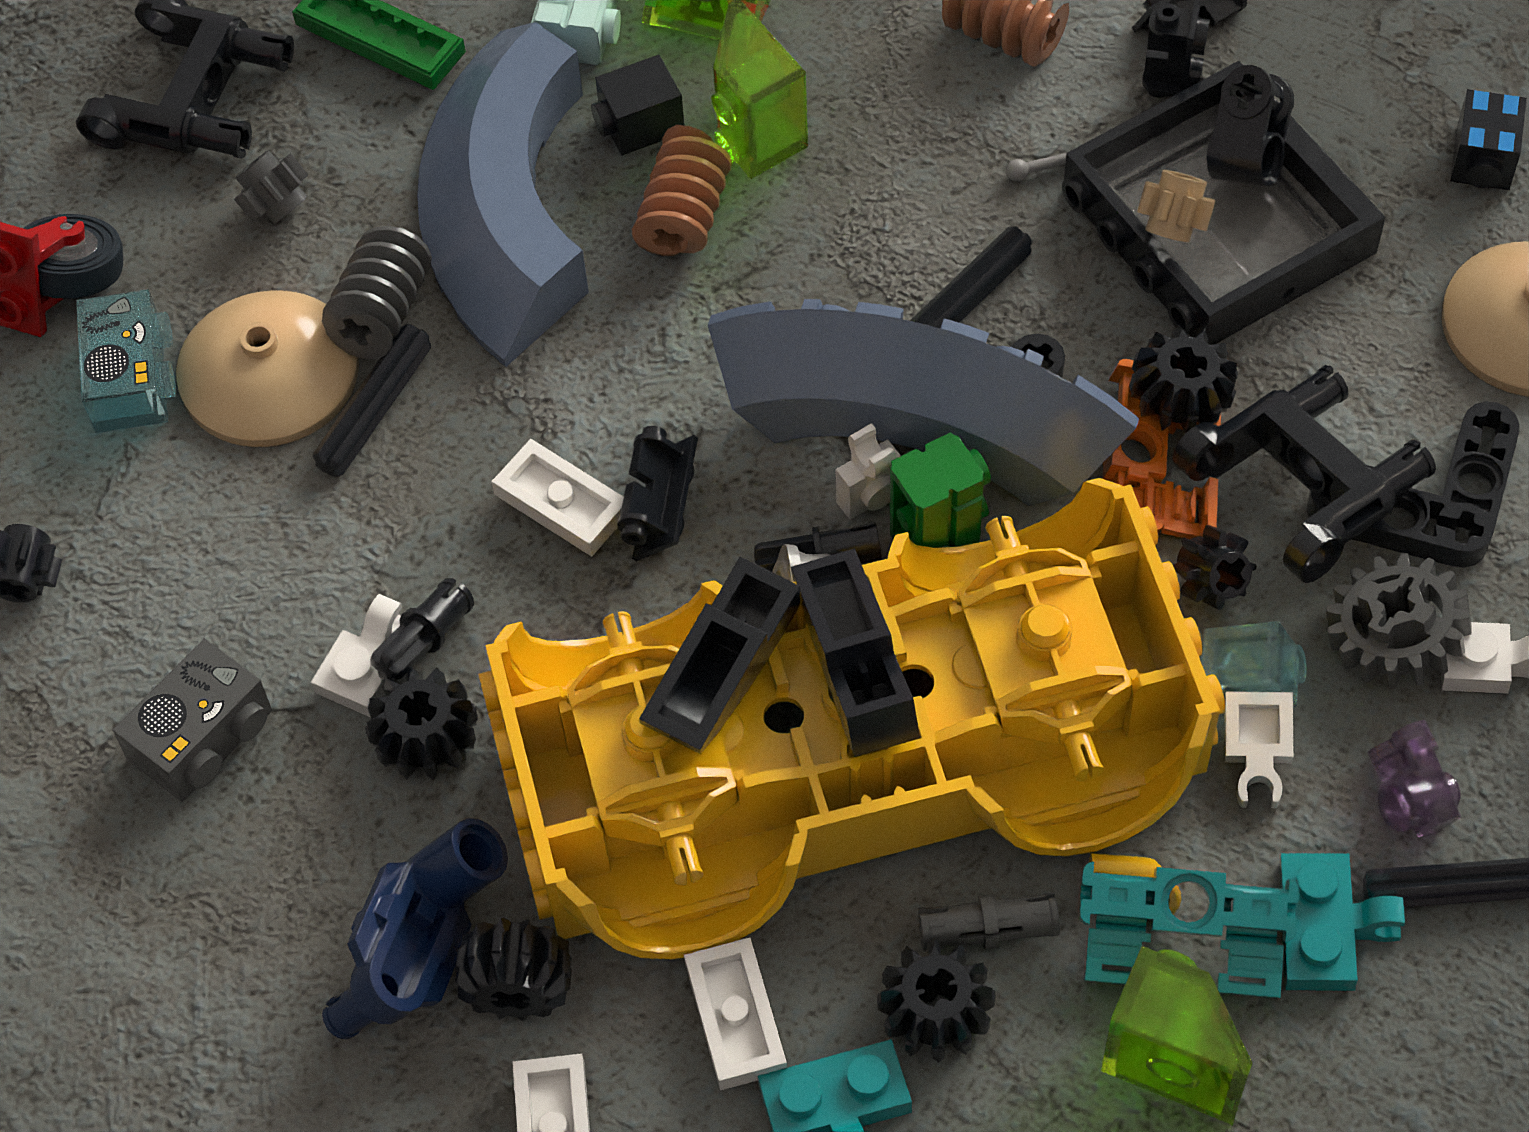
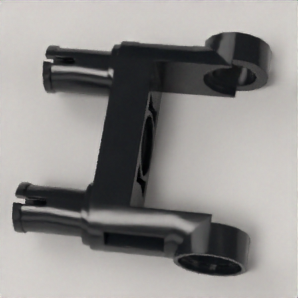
M139 0L135 8V17L138 22L151 33L161 36V42L188 47V50L159 106L105 94L104 98H90L86 101L76 119V127L80 134L95 145L107 149L121 148L125 141L129 140L186 154L194 152L198 148L233 155V157L240 159L246 156L245 149L249 150L252 140V127L250 123L216 117L211 114L235 66L240 64L241 61L275 68L282 72L287 71L289 68L288 63L292 62L294 54V40L292 36L248 28L246 22L242 21L240 17L188 6L185 0Z
M1328 365L1319 368L1315 374L1288 392L1281 389L1269 392L1220 426L1211 421L1195 425L1180 439L1174 449L1172 458L1174 464L1190 479L1201 481L1210 476L1217 479L1263 448L1322 500L1327 506L1301 523L1304 529L1289 543L1282 559L1284 566L1304 583L1314 582L1325 575L1336 564L1343 552L1344 545L1377 521L1391 514L1398 496L1423 479L1432 476L1436 471L1433 456L1426 447L1417 454H1413L1421 445L1417 440L1412 439L1408 441L1401 449L1373 467L1366 465L1321 426L1314 418L1335 404L1343 402L1349 395L1346 382L1339 372L1327 380V377L1333 374V367Z

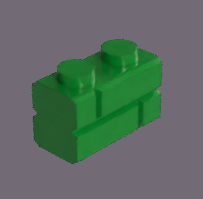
M950 432L925 444L924 452L915 449L891 461L890 536L892 539L897 534L908 532L909 539L916 545L932 548L958 547L980 542L981 519L989 515L988 505L983 496V486L991 482V475L979 451L975 448L968 450L960 437Z

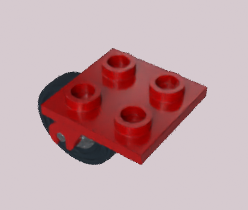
M81 214L48 216L38 219L24 228L0 222V326L42 337L47 332L45 312L63 299L90 296L113 285L121 275L124 260L123 246L118 232L101 219Z

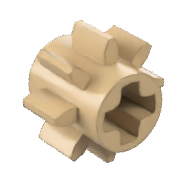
M1170 170L1162 171L1159 184L1146 181L1137 210L1138 213L1149 215L1145 230L1182 242H1190L1194 228L1207 231L1215 205L1214 199L1203 197L1207 182Z

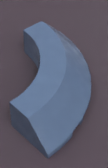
M536 22L500 31L474 56L457 77L439 106L428 132L420 162L418 179L419 226L423 242L427 244L432 256L431 267L441 293H445L462 325L485 350L505 367L589 293L583 250L570 240L553 222L535 190V166L541 146L545 147L558 122L583 96L577 50Z
M804 299L801 309L775 311V307L769 301L740 306L711 315L708 322V329L732 410L774 443L815 436L849 437L872 423L876 428V440L885 441L888 439L893 444L925 451V444L951 432L960 437L968 450L975 448L979 451L989 468L992 482L1013 494L1027 506L1074 494L1136 429L1139 421L1135 414L1116 399L1080 375H1077L1071 383L1041 367L1044 356L1030 349L1024 353L1013 347L992 346L986 343L989 335L988 332L948 319L943 320L941 328L903 320L902 308L858 302L855 312H851L837 305H822L820 299Z

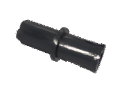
M876 521L869 522L870 524L820 532L819 526L812 527L813 534L758 543L754 546L755 564L772 572L784 544L796 545L798 550L805 554L827 553L833 555L855 548L861 564L882 560Z
M446 578L438 584L434 592L417 608H409L401 614L399 619L400 626L371 655L370 663L378 671L381 679H402L408 673L410 666L413 667L427 652L434 653L443 646L445 634L465 614L473 609L474 598L464 584L461 583L449 596L448 592L456 585V580Z

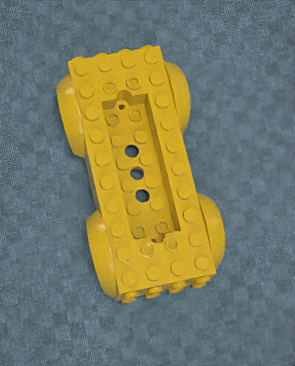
M1097 478L1085 481L1074 499L1058 512L1017 532L1011 517L1002 516L1001 527L998 518L992 519L985 527L991 539L988 541L958 547L932 548L916 545L909 539L908 532L895 535L888 559L864 564L862 567L891 633L894 654L901 671L903 672L908 669L922 670L930 675L934 687L931 693L923 699L922 696L913 697L920 733L919 739L857 757L853 756L835 704L830 698L831 693L801 602L796 614L759 675L702 754L640 724L639 718L705 604H713L723 586L715 580L701 583L700 590L688 603L666 616L636 628L632 627L630 614L620 611L618 612L621 632H618L614 614H609L603 619V626L606 629L607 635L591 639L547 641L530 636L524 629L522 622L506 625L494 640V643L485 645L491 671L479 673L478 675L539 920L553 917L557 935L564 939L592 932L615 950L639 958L670 960L684 958L685 954L738 941L759 929L782 907L798 878L990 828L1015 847L1037 855L1071 856L1095 852L1123 842L1153 825L1177 803L1190 783L1192 776L1207 772L1212 746L1218 744L1217 722L1219 715L1225 713V700L1217 677L1214 674L1206 676L1199 656L1202 655V641L1198 627L1192 617L1183 618L1177 600L1180 599V587L1175 569L1170 561L1161 562L1155 547L1158 544V531L1150 508L1148 506L1140 508L1131 485L1122 487L1120 484ZM790 702L802 710L804 719L800 727L790 729V733H777L765 724L764 715L773 704Z

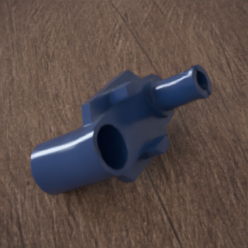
M465 819L458 822L407 861L387 863L380 868L363 909L357 913L351 926L352 934L347 945L356 965L351 975L350 988L326 1002L328 1007H325L322 1011L323 1022L333 1036L340 1039H350L359 1034L360 1030L373 1021L378 1024L391 1025L419 1007L434 1006L442 1001L455 968L456 952L461 946L462 935L469 933L472 926L464 908V903L500 878L507 869L508 854L506 845L500 834L491 825L480 819Z

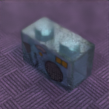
M149 289L76 300L81 400L95 433L167 423V398L176 397L173 367L170 361H164L163 351L164 348L173 347L172 329L168 313L166 311L157 313Z

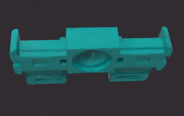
M1089 862L1082 871L1079 919L1084 925L1089 926L1090 915H1096V928L1088 929L1084 981L1148 986L1149 967L1140 966L1142 942H1151V934L1146 933L1147 920H1151L1150 931L1221 937L1223 927H1226L1225 940H1220V949L1228 950L1227 974L1218 973L1215 993L1281 998L1284 945H1277V931L1283 932L1282 943L1288 942L1296 936L1297 918L1295 917V908L1299 902V885L1290 878L1286 880L1285 889L1226 884V873L1163 867L1155 868L1154 878L1094 873V862ZM1190 882L1197 884L1207 895V911L1196 922L1181 921L1169 909L1168 898L1170 892L1180 883ZM1102 965L1138 968V974L1131 971L1102 969ZM1229 976L1265 979V985L1263 986V983L1231 981Z

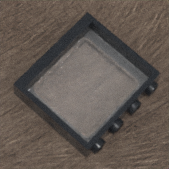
M1240 61L1231 64L1066 153L1064 181L1062 182V191L1070 207L1078 213L1083 212L1097 228L1099 238L1104 246L1113 253L1118 252L1132 268L1138 285L1145 292L1153 293L1168 310L1169 317L1175 328L1180 325L1186 335L1189 334L1195 338L1196 335L1206 329L1207 343L1209 345L1221 342L1375 255L1378 251L1386 218L1292 116H1290L1284 145L1283 167L1278 180L1272 186L1267 187L1213 179L1209 175L1206 161L1207 149L1210 138L1214 133L1221 99V88L1230 72L1243 65ZM1238 90L1236 91V95L1242 98L1243 93ZM1256 94L1254 99H1260L1262 95ZM1163 170L1187 174L1206 181L1207 185L1203 197L1215 200L1207 231L1194 228L1190 242L1172 240L1148 232L1145 229L1149 215L1137 212L1146 181L1159 184Z

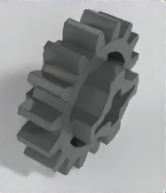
M1401 553L1397 566H1387L1385 560L1381 556L1374 557V571L1368 574L1357 567L1350 569L1352 587L1344 584H1336L1334 586L1335 604L1326 605L1330 645L1332 650L1340 651L1341 663L1346 670L1360 664L1363 681L1369 683L1378 673L1386 674L1389 688H1396L1400 681V676L1410 674L1412 680L1418 686L1424 684L1423 670L1431 667L1436 672L1445 674L1448 672L1446 654L1462 657L1465 653L1463 636L1471 635L1472 633L1466 589H1457L1456 575L1451 570L1436 576L1435 561L1433 559L1427 558L1417 568L1411 566L1408 553ZM1430 601L1439 608L1442 618L1436 616L1435 606L1430 605ZM1356 622L1362 624L1363 633L1369 635L1367 639L1362 637L1355 627Z

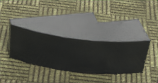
M855 548L792 566L791 572L794 583L800 586L801 606L853 756H861L919 739L920 733L914 699L894 654L891 633Z
M739 557L713 604L709 605L706 603L641 714L639 718L640 724L702 754L736 709L782 638L800 607V586Z

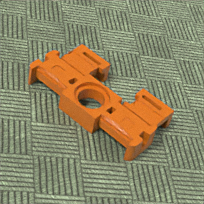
M1122 359L1118 362L1109 381L1119 383L1118 402L1139 418L1136 429L1126 440H1135L1142 443L1149 451L1151 460L1147 462L1131 460L1125 455L1120 445L1103 462L1102 479L1120 484L1122 487L1127 485L1135 486L1132 488L1140 508L1146 506L1150 508L1158 533L1161 530L1162 534L1187 539L1203 536L1205 525L1217 528L1219 479L1209 477L1202 488L1194 487L1191 492L1182 491L1181 485H1177L1173 489L1174 482L1166 481L1162 484L1167 471L1168 433L1174 434L1176 428L1184 429L1180 423L1172 422L1169 427L1162 431L1158 414L1141 417L1139 408L1141 400L1131 397L1130 382L1132 374H1134L1132 370L1134 360ZM1221 414L1219 420L1214 423L1217 426L1221 425ZM1196 500L1199 501V505H1198V523H1195V518H1196Z

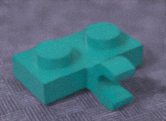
M1281 853L1279 862L1280 889H1285L1286 880L1289 878L1295 880L1299 885V902L1295 908V917L1297 918L1296 936L1292 940L1283 943L1285 990L1355 991L1358 981L1355 940H1372L1377 942L1400 941V926L1405 925L1403 897L1379 896L1367 899L1361 903H1353L1350 853Z
M892 1039L757 1076L759 1090L772 1132H864L862 1126L912 1113V1100Z

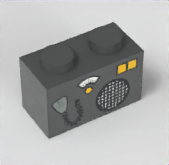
M204 638L113 729V732L126 759L183 802L196 788L205 787L216 777L222 762L241 742L251 740L261 731L272 708L261 680Z

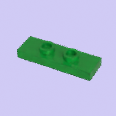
M302 0L292 11L295 25L432 90L440 84L466 52L464 39L381 0Z

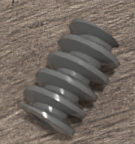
M393 226L374 227L362 235L322 313V323L326 334L335 345L346 353L361 359L376 360L386 356L393 346L394 338L401 329V323L409 313V307L417 297V291L424 282V276L431 268L432 256L427 244L417 235Z

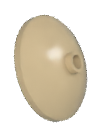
M1523 241L1490 247L1467 260L1456 271L1447 287L1441 314L1442 326L1447 342L1458 360L1470 372L1498 389L1529 397V242Z
M282 290L261 291L232 299L215 308L197 323L187 336L180 350L176 367V380L187 412L209 434L223 441L241 446H278L302 439L316 432L341 411L350 398L356 384L359 369L358 357L350 355L339 348L326 334L322 323V313L326 305L324 302L297 292ZM267 342L263 346L254 347L257 344Z

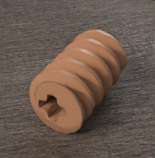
M942 0V19L945 26L953 30L962 28L964 34L973 39L982 37L984 44L992 48L1002 46L1004 53L1009 56L1017 57L1022 55L1025 63L1035 67L1043 63L1057 47L1068 21L1069 3L1063 4L1054 14L1051 12L1053 0H1038L1035 5L1031 3L1032 0Z
M675 125L667 129L662 138V146L657 153L656 164L650 173V182L644 191V200L637 212L638 218L632 227L633 239L637 245L652 254L675 256L679 253H695L703 250L708 242L707 232L713 226V213L719 207V195L726 186L725 176L731 170L732 162L726 150L714 143L712 138L702 130L692 126Z

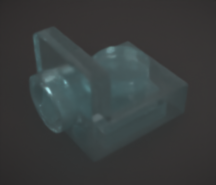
M1279 621L1208 628L1204 631L1201 664L1206 676L1214 674L1217 677L1224 697L1225 692H1293V707L1297 706L1298 684H1303L1307 676L1306 657L1301 645H1296Z

